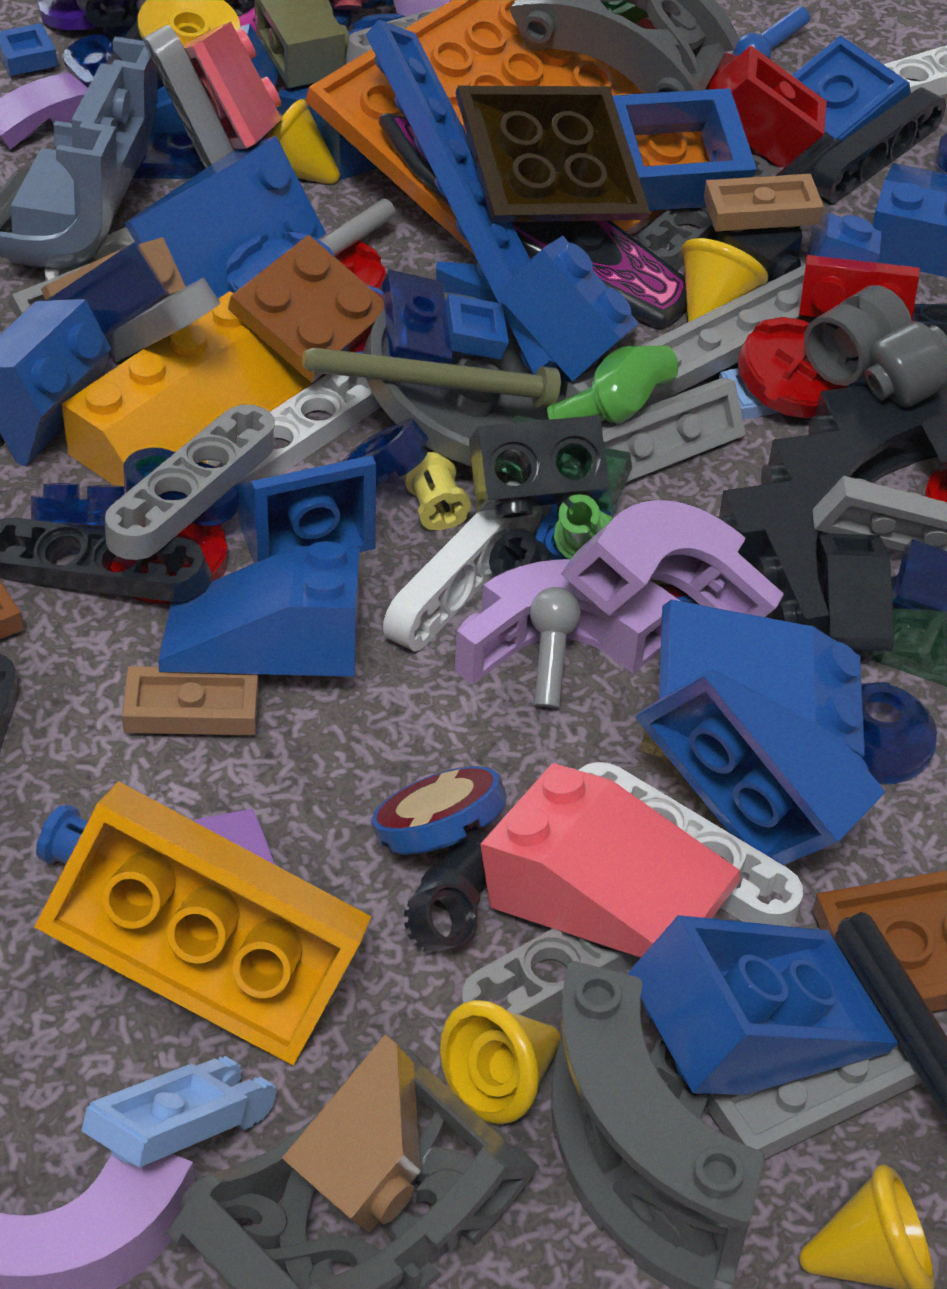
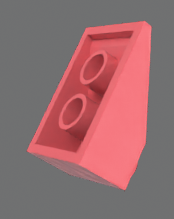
M228 22L183 45L233 149L248 148L257 143L282 119L276 107L281 105L278 92L267 76L262 79L260 78L251 59L256 57L255 49L242 28L235 30L232 22Z
M552 763L480 844L490 908L638 957H642L677 915L713 918L740 882V870L614 781Z

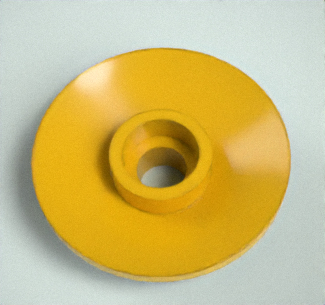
M146 0L138 14V30L142 39L154 31L169 25L177 34L182 45L228 22H232L235 30L240 28V21L236 12L224 0Z

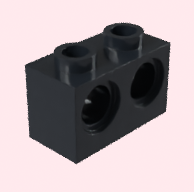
M600 415L478 426L469 438L477 511L495 510L496 518L498 519L528 516L533 513L532 506L556 504V512L559 513L563 502L569 509L571 508L568 498L572 495L581 494L589 496L593 500H598L610 489ZM568 454L575 457L582 466V479L570 480L562 476L556 466V456ZM506 459L516 463L523 474L522 484L510 486L500 481L495 473V462Z

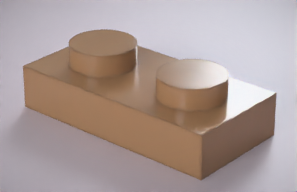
M811 174L706 180L704 201L715 231L729 230L737 232L759 228H794L804 225H820L822 221L824 205Z
M128 666L122 710L124 733L256 735L259 674L159 672V667Z

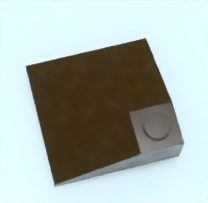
M457 86L456 98L492 222L648 219L650 210L609 86Z

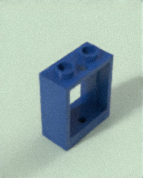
M730 88L613 95L650 211L707 207L704 201L706 180L750 178L755 176L757 168ZM701 131L710 162L644 166L635 135Z

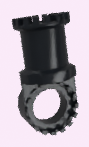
M469 825L464 826L466 837L461 838L460 842L449 846L439 865L429 868L424 873L420 886L411 900H408L406 906L409 909L404 911V917H408V922H405L404 925L406 929L410 928L411 933L408 934L410 940L415 939L417 942L414 945L418 948L424 947V952L433 951V953L459 947L467 944L473 938L477 928L478 914L476 909L480 902L478 892L486 881L480 844L489 832L484 830L479 835L478 828L473 826L470 829ZM433 905L451 914L452 926L447 937L439 933L433 924Z

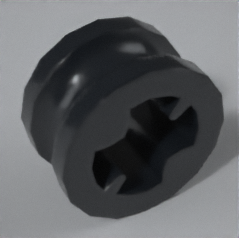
M516 529L504 534L495 543L490 552L489 566L491 572L498 576L514 569V567L517 568L531 563L552 560L550 550L541 541H538L533 534L527 530Z

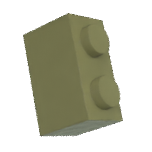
M255 0L256 35L288 88L316 83L345 65L349 33L346 26L339 25L333 16L329 0Z

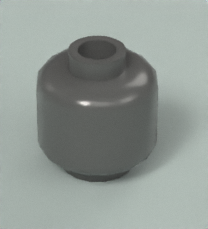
M911 321L874 342L870 348L871 367L864 372L866 382L872 393L881 401L889 398L894 404L907 409L947 387V336L937 326L932 325L928 327L924 323Z

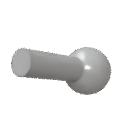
M550 587L542 590L535 596L530 607L531 621L534 627L541 633L534 706L560 708L566 635L570 634L577 627L581 617L578 599L569 590L561 587Z

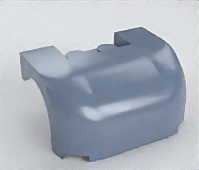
M115 37L113 39V51L123 61L114 60L112 65L101 63L71 120L72 123L55 121L54 147L57 148L56 150L40 149L11 204L12 233L0 231V257L7 258L12 264L62 269L86 263L98 253L107 238L112 221L133 176L143 161L154 125L158 100L157 70L143 41Z

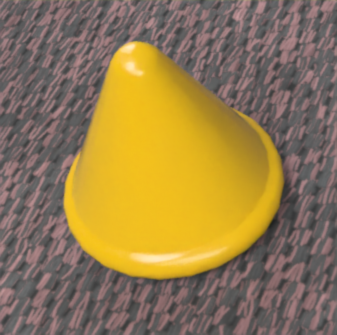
M299 99L282 115V119L271 129L265 139L277 137L297 178L328 185L335 184L340 178L339 169L309 110V105L304 99Z
M693 238L687 240L681 246V255L684 259L688 322L768 282V274L765 268L751 255L734 246L706 238Z
M483 1000L465 1002L452 1011L445 1021L441 1033L440 1059L445 1080L450 1090L486 1123L501 1125L514 1122L525 1115L532 1106L538 1086L557 1052L561 1036L555 1027L507 1011L493 1002Z
M885 1164L879 1165L874 1169L872 1177L802 1248L799 1254L803 1270L814 1275L893 1289H934L935 1285L931 1255L915 1207L899 1175L894 1169Z

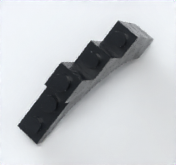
M868 385L820 391L816 415L812 416L809 420V435L773 440L769 463L764 465L761 470L762 485L723 490L719 516L715 517L721 519L745 537L738 553L784 593L776 609L772 611L773 619L813 626L824 634L826 633L829 612L818 581L816 557L818 533L824 532L814 529L813 508L843 476L875 483L885 475L909 465L938 457L921 423L939 409L947 415V387L907 409L894 404L889 398L882 401L879 400L872 393Z

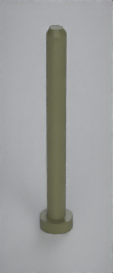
M314 347L305 350L302 356V366L310 372L533 398V403L538 408H547L553 403L556 404L560 393V373L557 368L541 366L536 374H527Z

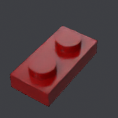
M807 255L799 315L819 317L867 286L880 285L892 290L903 300L912 320L920 268Z

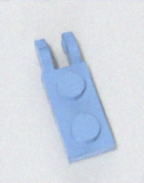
M220 1056L218 1060L214 1058L196 1066L192 1063L90 1102V1106L86 1108L81 1131L109 1148L117 1159L134 1164L140 1168L235 1126L246 1130L253 1127L254 1123L259 1124V1121L264 1120L265 1116L270 1114L271 1108L274 1107V1101L277 1099L276 1093L278 1091L275 1090V1085L262 1077H254L253 1081L249 1079L239 1083L242 1078L241 1072L243 1071L240 1069L241 1065L226 1056L224 1058Z

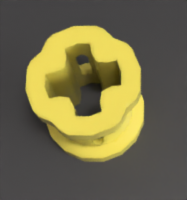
M427 452L417 456L409 462L403 474L407 490L417 496L420 503L417 513L422 525L428 530H443L457 527L466 520L467 514L472 507L468 494L462 488H459L455 482L456 468L452 459L437 452ZM426 471L430 473L433 483L429 484L424 476ZM445 500L450 507L449 512H445L441 501Z

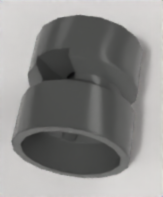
M869 285L809 323L804 334V347L807 358L814 370L825 380L835 385L848 386L865 376V370L871 367V345L878 339L911 322L910 312L903 300L892 290L880 285Z

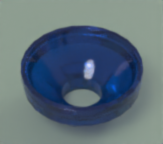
M862 683L865 753L862 759L868 766L869 772L879 784H897L920 775L929 766L936 749L937 728L929 709L917 697L904 689L890 685V683ZM875 702L887 703L895 707L902 717L895 722H881L871 717L865 707Z

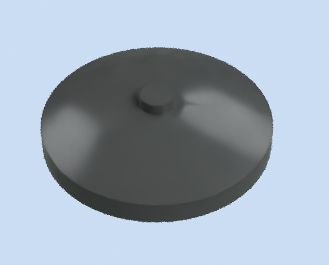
M419 293L404 297L390 304L377 317L363 351V354L533 374L521 359L522 350L512 329L507 325L509 344L501 360L446 350L441 310L448 294L474 298L454 293ZM366 378L380 406L400 428L433 451L469 466H472L469 438L478 426L549 420L547 408L535 407L533 398ZM561 381L557 403L565 400L568 382ZM565 454L557 455L556 461L562 458ZM503 459L495 462V471L522 472L520 467L513 461Z

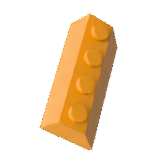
M229 291L218 298L220 304L183 329L145 347L61 404L68 454L127 493L228 409L239 405H256L271 412L313 383L228 310L230 297L233 292ZM201 461L197 465L206 468V461ZM175 492L162 493L159 497L166 499Z
M118 781L97 803L34 928L279 1059L294 1065L359 947L372 916Z

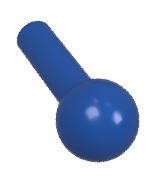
M798 6L762 34H744L740 37L733 50V55L739 56L752 45L770 59L772 49L810 22L808 11L804 7Z

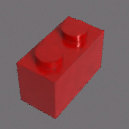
M752 45L710 81L709 90L730 88L750 148L758 156L766 157L778 167L784 168L824 135L827 101Z

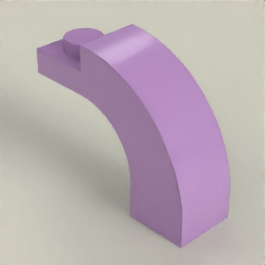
M668 500L641 502L620 512L574 554L561 573L608 616L652 579L676 586L700 605L761 617L767 616L776 609L784 594L738 553L745 540V537L738 531L706 511L691 505Z
M570 559L541 561L523 565L506 571L483 584L482 612L470 615L457 630L455 671L471 684H474L523 647L539 642L541 633L534 627L530 618L531 603L542 590L550 587H561L575 595L581 608L580 621L577 627L570 634L566 635V639L580 641L598 648L634 674L661 652L662 606L669 600H680L649 580L640 591L608 616L561 575Z
M111 1154L93 1184L72 1202L42 1214L20 1216L0 1213V1289H116L127 1283L146 1269L172 1241L167 1235V1231L181 1212L180 1201L184 1193L195 1182L193 1162L175 1154H170L138 1168L134 1164L123 1162Z

